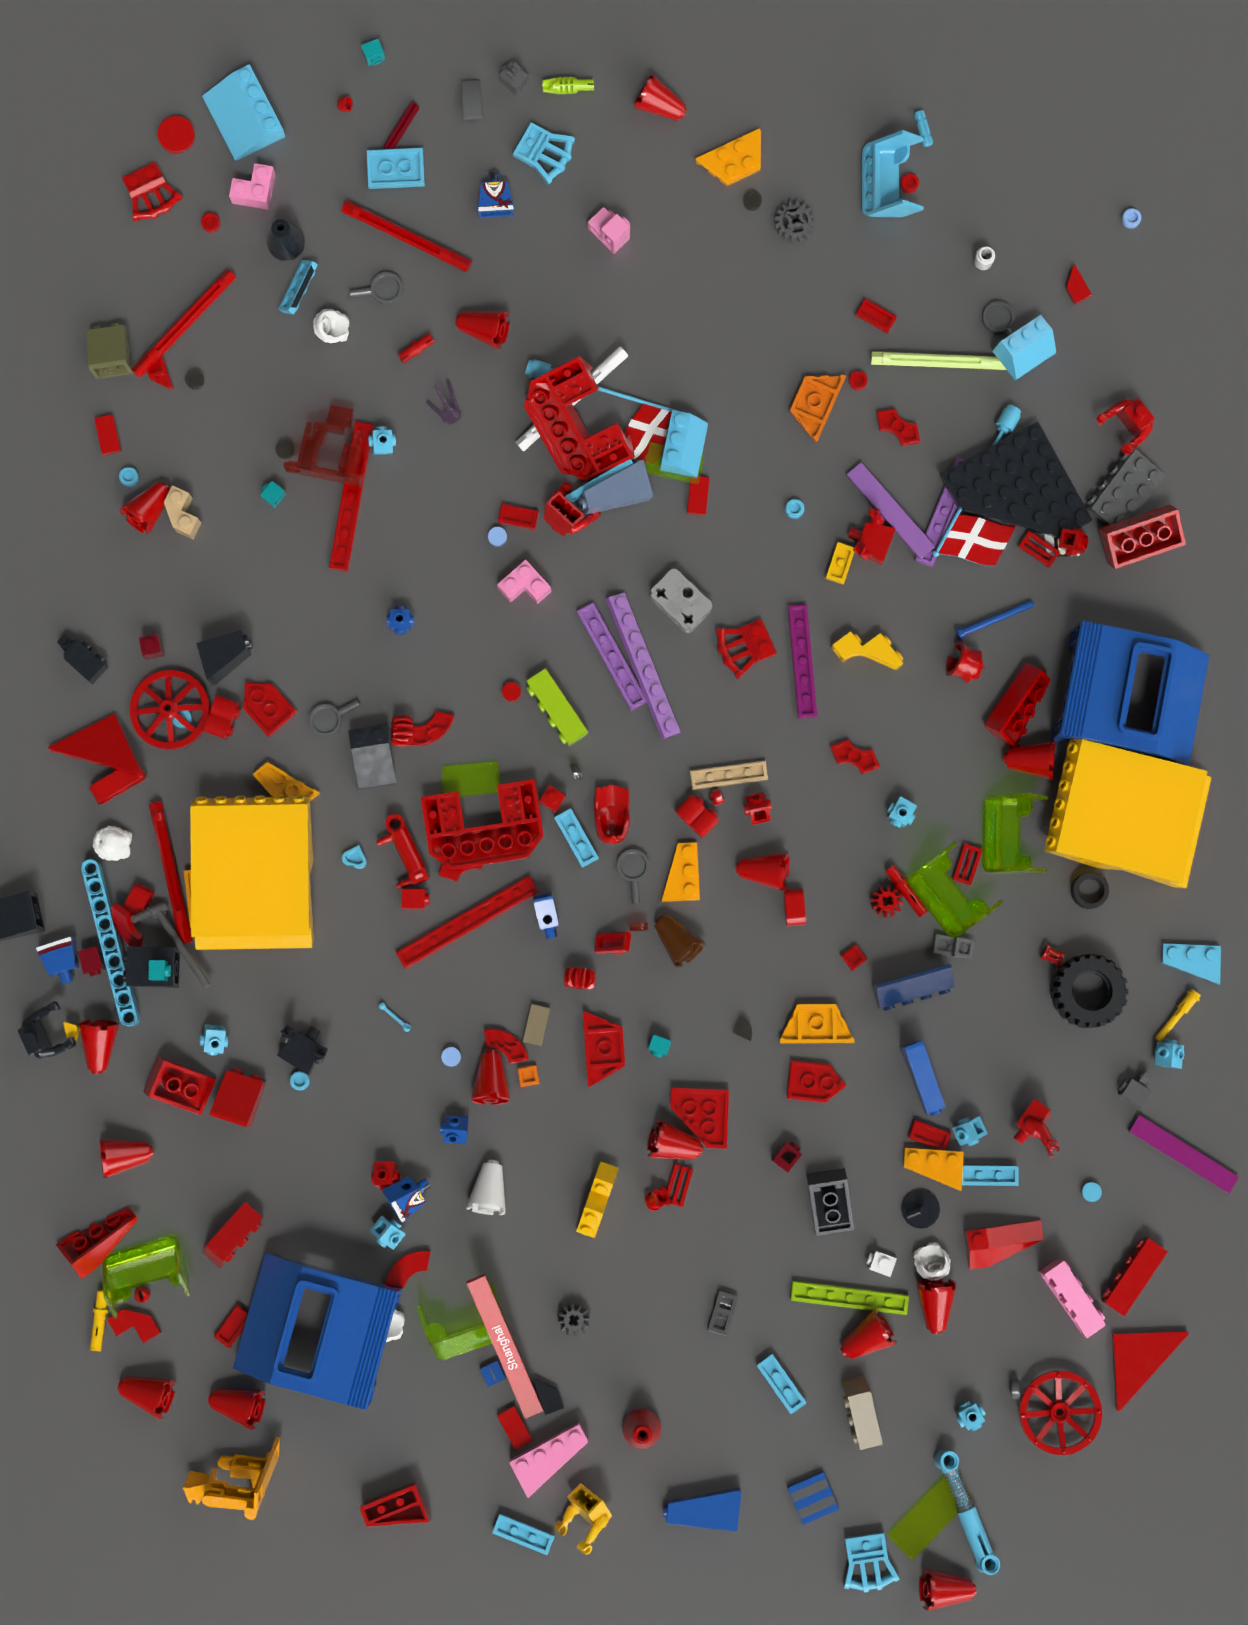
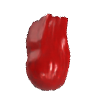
M617 785L596 788L594 801L595 828L598 838L606 844L620 843L627 835L630 824L629 789L619 788Z

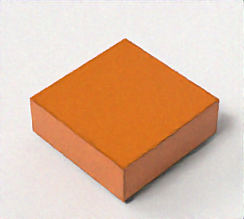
M537 1065L517 1068L520 1087L540 1084Z

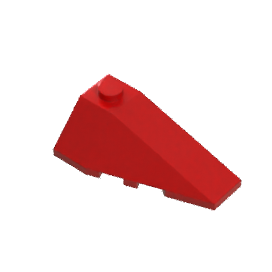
M127 1207L107 1216L105 1221L97 1225L95 1222L90 1224L89 1228L82 1232L78 1230L72 1232L57 1243L56 1246L78 1276L83 1279L99 1267L136 1223L138 1218Z
M1041 1220L964 1230L969 1269L990 1267L1044 1240Z

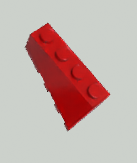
M1026 663L988 717L984 726L992 735L1011 748L1020 747L1018 742L1022 735L1025 736L1028 730L1025 727L1029 719L1034 717L1036 713L1035 706L1037 702H1041L1051 679L1043 670Z

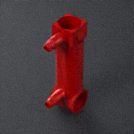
M398 814L388 816L385 826L389 834L376 840V843L380 846L393 841L408 873V878L396 884L397 889L405 888L412 884L416 886L429 880L430 878L425 869L426 866L404 819ZM393 820L400 821L401 824L398 829L391 828L390 824Z

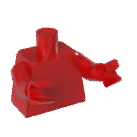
M1128 398L1120 401L1096 417L1097 422L1102 426L1107 418H1112L1116 414L1132 433L1134 438L1130 443L1124 444L1123 448H1120L1126 455L1143 443L1153 430L1155 417L1139 398L1133 400Z
M564 482L558 490L551 494L545 504L544 520L552 526L553 531L558 532L561 536H565L567 533L576 534L601 515L600 512L585 516L564 496L572 491L570 488H573L567 482Z
M869 508L868 515L872 516V520L869 523H865L862 531L852 527L848 538L858 541L853 551L859 558L863 560L870 559L882 565L896 528L883 526L884 517L880 514V509Z
M1034 1099L1017 1122L1016 1126L1019 1130L1013 1139L1022 1145L1028 1137L1031 1139L1037 1137L1044 1146L1046 1145L1048 1149L1047 1155L1051 1158L1055 1156L1050 1153V1151H1053L1052 1149H1055L1057 1152L1060 1151L1059 1143L1052 1139L1051 1133L1045 1125L1051 1117V1110Z

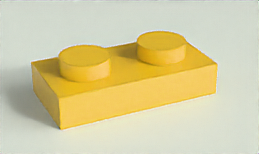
M837 543L826 576L827 580L844 585L854 555V547Z

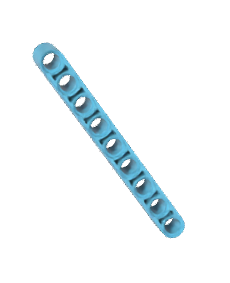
M89 859L83 862L81 870L118 1016L123 1025L129 1027L136 1026L140 1021V1014L133 987L126 986V982L120 986L116 983V978L119 975H123V971H126L127 963H124L121 939L112 918V904L103 869L99 862ZM95 864V872L89 874L88 866ZM99 882L101 885L100 890L93 892L92 887L94 883ZM100 901H104L106 905L102 911L97 909V904ZM108 919L110 921V927L104 930L102 928V922ZM110 938L115 940V945L112 948L107 947V940ZM117 956L120 959V963L118 966L113 967L111 960ZM123 994L129 995V1002L127 1004L121 1002ZM129 1012H132L134 1015V1020L131 1023H128L125 1018Z

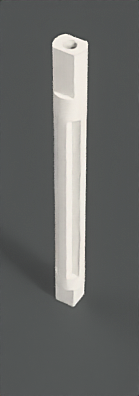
M619 346L591 372L596 384L602 381L628 357L622 347ZM579 399L578 401L572 403V405L574 406V405H575L576 403H578L581 399ZM533 425L515 442L523 451L540 437L536 427Z

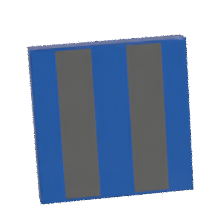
M823 1471L787 1487L803 1525L839 1510Z

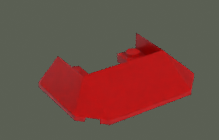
M578 356L531 380L524 408L559 471L587 481L634 458L635 455L630 435L625 437L618 422L591 436L588 434L572 403L597 391L599 387L590 373L593 367L581 356Z
M535 779L497 785L503 823L467 829L464 827L459 791L420 797L429 854L450 870L528 858L544 837Z

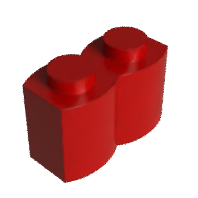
M216 695L203 732L224 740L232 737L235 729L232 726L233 722L239 718L241 713L240 704Z
M691 795L675 813L703 839L719 822L717 819L718 815L711 808L707 810L703 806L704 801L697 795L693 797Z

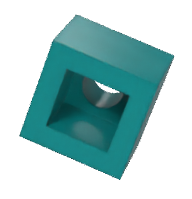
M379 39L361 45L362 53L368 66L380 64L385 59Z
M271 481L270 484L264 485L260 496L262 500L275 509L286 493L284 489Z
M149 960V980L168 981V977L171 976V965H168V961Z
M653 1035L648 1050H651V1055L662 1058V1055L667 1056L672 1041Z

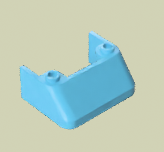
M901 130L869 142L864 146L862 150V212L864 215L870 217H905L924 210V206L909 202L905 198H899V164L904 163L908 159L910 146L922 142L923 137Z

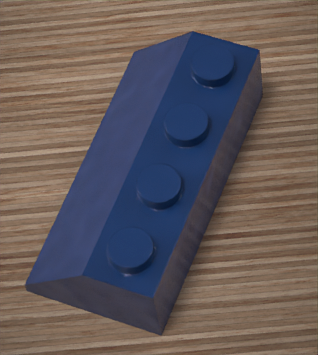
M951 964L877 984L872 986L878 1009L883 1008L886 1011L895 1008L894 1004L900 1002L904 1006L914 1003V998L920 997L921 1000L932 998L931 994L939 992V995L951 992L950 988L955 986Z

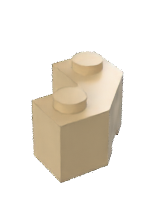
M172 485L164 501L172 527L177 533L194 540L201 521L197 517L186 513L193 498L190 493Z

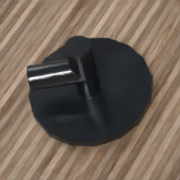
M916 1190L905 1197L902 1202L901 1211L906 1223L914 1228L923 1229L930 1227L936 1222L939 1217L940 1206L936 1197L929 1191Z

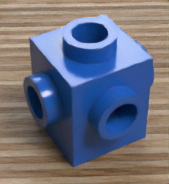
M396 606L395 609H390V615H387V626H390L391 632H394V634L403 635L406 632H411V626H414V615H411L410 610L406 609V607ZM403 617V620L401 622L396 621V618Z
M445 1115L444 1123L440 1124V1134H443V1143L466 1144L469 1117Z

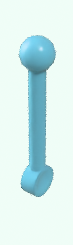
M384 1002L379 1003V1009L386 1011L402 1025L404 1031L408 1032L411 1029L410 1024H405L386 1007Z

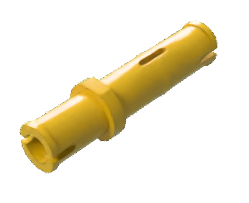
M97 1290L95 1308L92 1311L94 1319L90 1342L91 1351H101L105 1317L108 1314L107 1302L109 1291Z

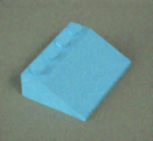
M250 64L231 73L202 96L235 161L285 137L283 128Z

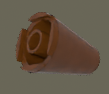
M663 914L656 919L654 927L673 965L677 969L683 967L681 963L684 961L689 963L703 950L702 945L706 946L703 939L670 915L665 916Z

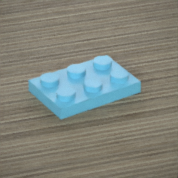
M423 148L367 150L369 189L425 186Z

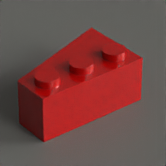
M245 1202L208 1242L203 1254L221 1268L226 1262L229 1263L236 1255L234 1252L239 1247L242 1248L249 1241L247 1237L251 1232L255 1234L262 1226L260 1222L263 1217Z
M417 1481L365 1502L359 1507L366 1527L421 1522L429 1523L431 1520Z

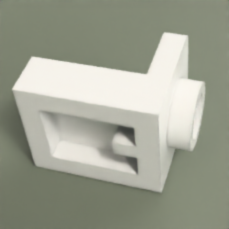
M874 1250L873 1254L869 1253L866 1264L869 1265V1270L891 1277L897 1258Z

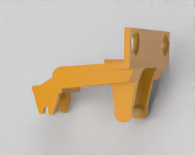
M276 1437L271 1451L267 1452L266 1458L234 1454V1457L221 1456L218 1459V1466L222 1469L230 1470V1477L251 1479L252 1488L228 1485L227 1481L217 1480V1468L212 1469L210 1477L206 1473L190 1471L183 1486L188 1502L192 1503L195 1500L198 1505L202 1499L203 1504L208 1507L244 1510L245 1517L249 1520H254L279 1458L280 1437Z

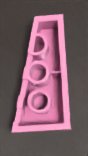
M1057 1258L1038 1272L1082 1336L1089 1338L1106 1326L1103 1321L1105 1317L1099 1309H1095L1092 1304L1094 1303L1093 1299L1088 1293L1084 1292L1082 1289L1083 1285L1076 1276L1074 1277L1068 1263Z
M580 1422L573 1424L510 1459L509 1463L527 1498L588 1443V1437Z

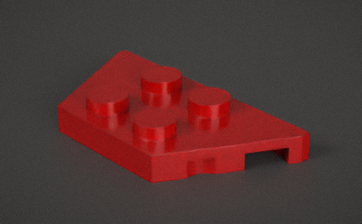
M583 1012L588 1087L625 1066L623 1027L588 1012Z

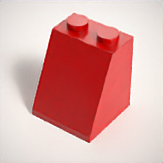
M233 1068L232 1071L226 1070L209 1116L244 1127H252L266 1082L261 1081L262 1077L251 1074L250 1077L243 1075L244 1071Z

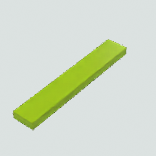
M792 1280L790 1300L870 1311L876 1309L879 1312L907 1315L909 1295Z

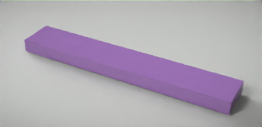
M957 457L953 467L965 460ZM946 486L943 489L925 534L935 548L921 560L917 556L915 558L916 562L931 568L936 560L933 551H936L957 508Z
M862 463L847 474V477L876 510L880 509V514L891 527L896 528L895 532L920 560L935 548L932 542Z
M594 602L577 610L578 616L630 710L632 711L647 703L638 682Z

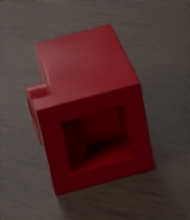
M785 1142L772 1161L788 1173L802 1154L799 1152L801 1148L793 1142L790 1144ZM786 1152H790V1159L784 1158Z

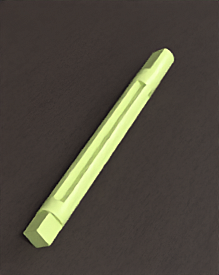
M895 352L871 353V365L1006 370L996 356Z

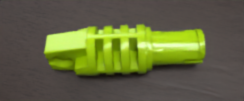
M556 77L543 80L542 90L543 93L557 95L576 94L577 91H594V85H588L593 84L594 79Z

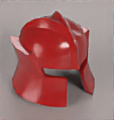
M963 641L957 642L955 647L961 651L959 659L948 656L946 675L958 676L966 683H969L970 680L978 679L981 676L982 669L985 668L982 651L970 649Z

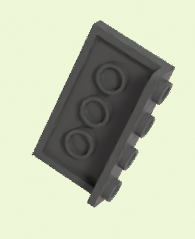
M1134 449L1128 455L1124 452L1121 454V460L1109 470V476L1106 480L1104 479L1100 482L1097 492L1086 501L1087 505L1085 507L1087 511H1092L1107 525L1134 517L1165 477V474L1137 449Z

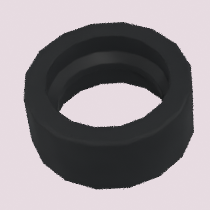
M1084 873L1078 876L1072 883L1071 897L1081 908L1095 909L1103 905L1108 899L1109 885L1106 879L1098 873ZM1085 880H1095L1101 887V895L1094 902H1087L1079 895V886Z

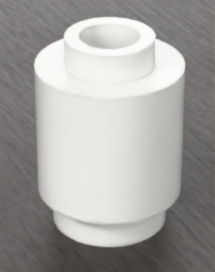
M987 246L981 247L974 258L975 266L980 270L989 269L995 259L994 250Z

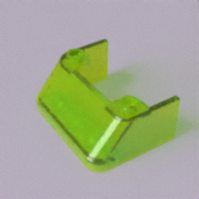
M1020 793L989 796L985 799L983 804L982 866L986 872L1007 874L1047 873V869L1032 867V861L1029 856L1020 855L1021 817H1027L1031 814L1033 801L1048 800V796Z
M955 841L908 878V884L946 934L952 938L960 936L1003 903L1000 899L991 907H988L981 899H974L969 902L946 872L951 869L952 862L946 853L957 845Z
M175 1236L165 1237L109 1254L102 1262L103 1295L113 1318L118 1317L117 1304L126 1302L131 1297L132 1288L169 1278L172 1285H181L186 1297L190 1296L189 1275L180 1243Z
M489 1281V1285L507 1324L494 1281ZM423 1304L417 1307L427 1340L434 1355L440 1360H446L493 1344L484 1323L447 1335L445 1328L441 1324H429Z

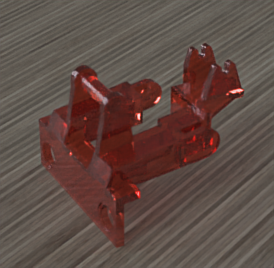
M331 405L326 422H314L311 436L312 422H307L298 461L288 460V462H284L283 466L286 472L361 487L364 476L356 474L362 447L359 445L361 432H356L353 444L344 443L338 471L320 468L317 462L321 445L325 446L328 432L344 435L345 428L352 429L354 420L353 409Z

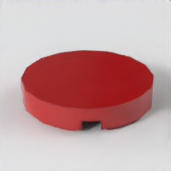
M168 117L158 127L157 136L159 143L169 153L180 154L185 150H189L195 141L194 128L189 120L184 117Z

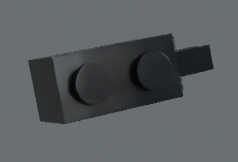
M66 634L57 641L64 650V660L91 684H94L107 670L108 667L104 664L106 660L98 653L96 656L90 652L92 648L85 641L80 643L77 639L73 640Z

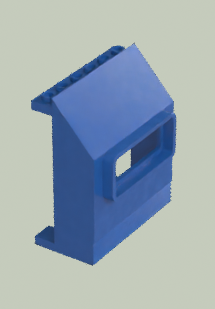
M1081 621L1071 631L1068 649L1073 650L1061 717L1054 722L1051 741L1084 739L1189 766L1210 655L1176 639ZM1139 653L1165 658L1151 732L1126 727Z
M265 1253L233 1369L271 1385L367 1410L372 1403L377 1385L375 1380L393 1314L398 1307L403 1288L391 1287L283 1258V1255ZM305 1288L331 1295L310 1373L284 1366Z

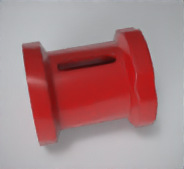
M1047 944L1040 960H1047L1058 968L1065 956V952H1059Z

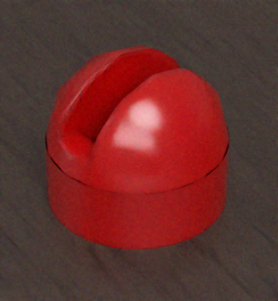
M349 96L341 97L337 100V108L341 112H350L352 110L353 103Z
M718 788L710 793L709 800L714 798L711 804L720 805L725 802Z
M139 1287L134 1292V1298L139 1303L148 1301L151 1296L150 1290L147 1287ZM139 1290H142L144 1300H141Z

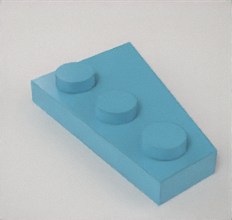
M1162 944V964L1220 985L1221 946Z

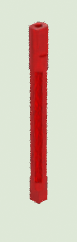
M348 200L342 206V213L416 247L466 273L471 267L472 260L439 246Z
M226 269L146 352L131 371L141 378L236 279L235 275Z
M162 801L153 802L148 805L172 905L178 936L186 944L193 942L177 875Z

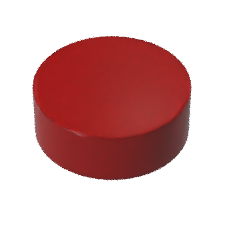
M908 173L902 177L900 187L903 192L910 194L918 189L919 179L915 174Z
M214 213L203 215L201 218L202 228L208 233L216 232L220 228L218 216Z
M854 371L848 380L849 386L855 391L863 390L868 382L867 375L862 371Z
M514 682L505 684L502 688L503 698L508 702L517 701L521 696L519 685Z

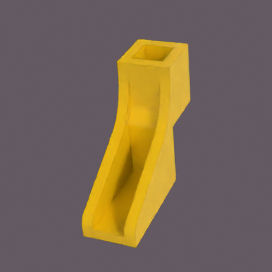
M850 631L831 647L842 663L854 656H864L894 670L899 669L903 665L901 654L897 650L894 651L890 646L892 643L886 635L882 636L881 633L862 646L859 636L857 634L853 635Z
M600 1161L576 1232L595 1238L619 1169L618 1167Z

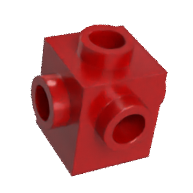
M1062 529L1058 547L1066 551L1065 554L1070 556L1084 554L1089 543L1088 536L1082 533V529Z
M764 792L745 796L744 813L745 816L749 815L752 825L771 821L769 810H772L770 799H766Z
M393 1161L374 1162V1172L371 1173L373 1186L382 1191L400 1181L401 1175L398 1170V1164Z

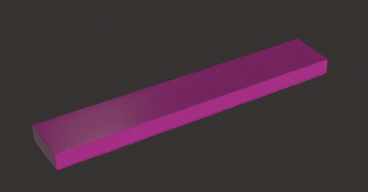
M807 604L788 606L798 719L817 718Z
M1140 1115L1136 1117L1128 1131L1230 1194L1239 1178Z

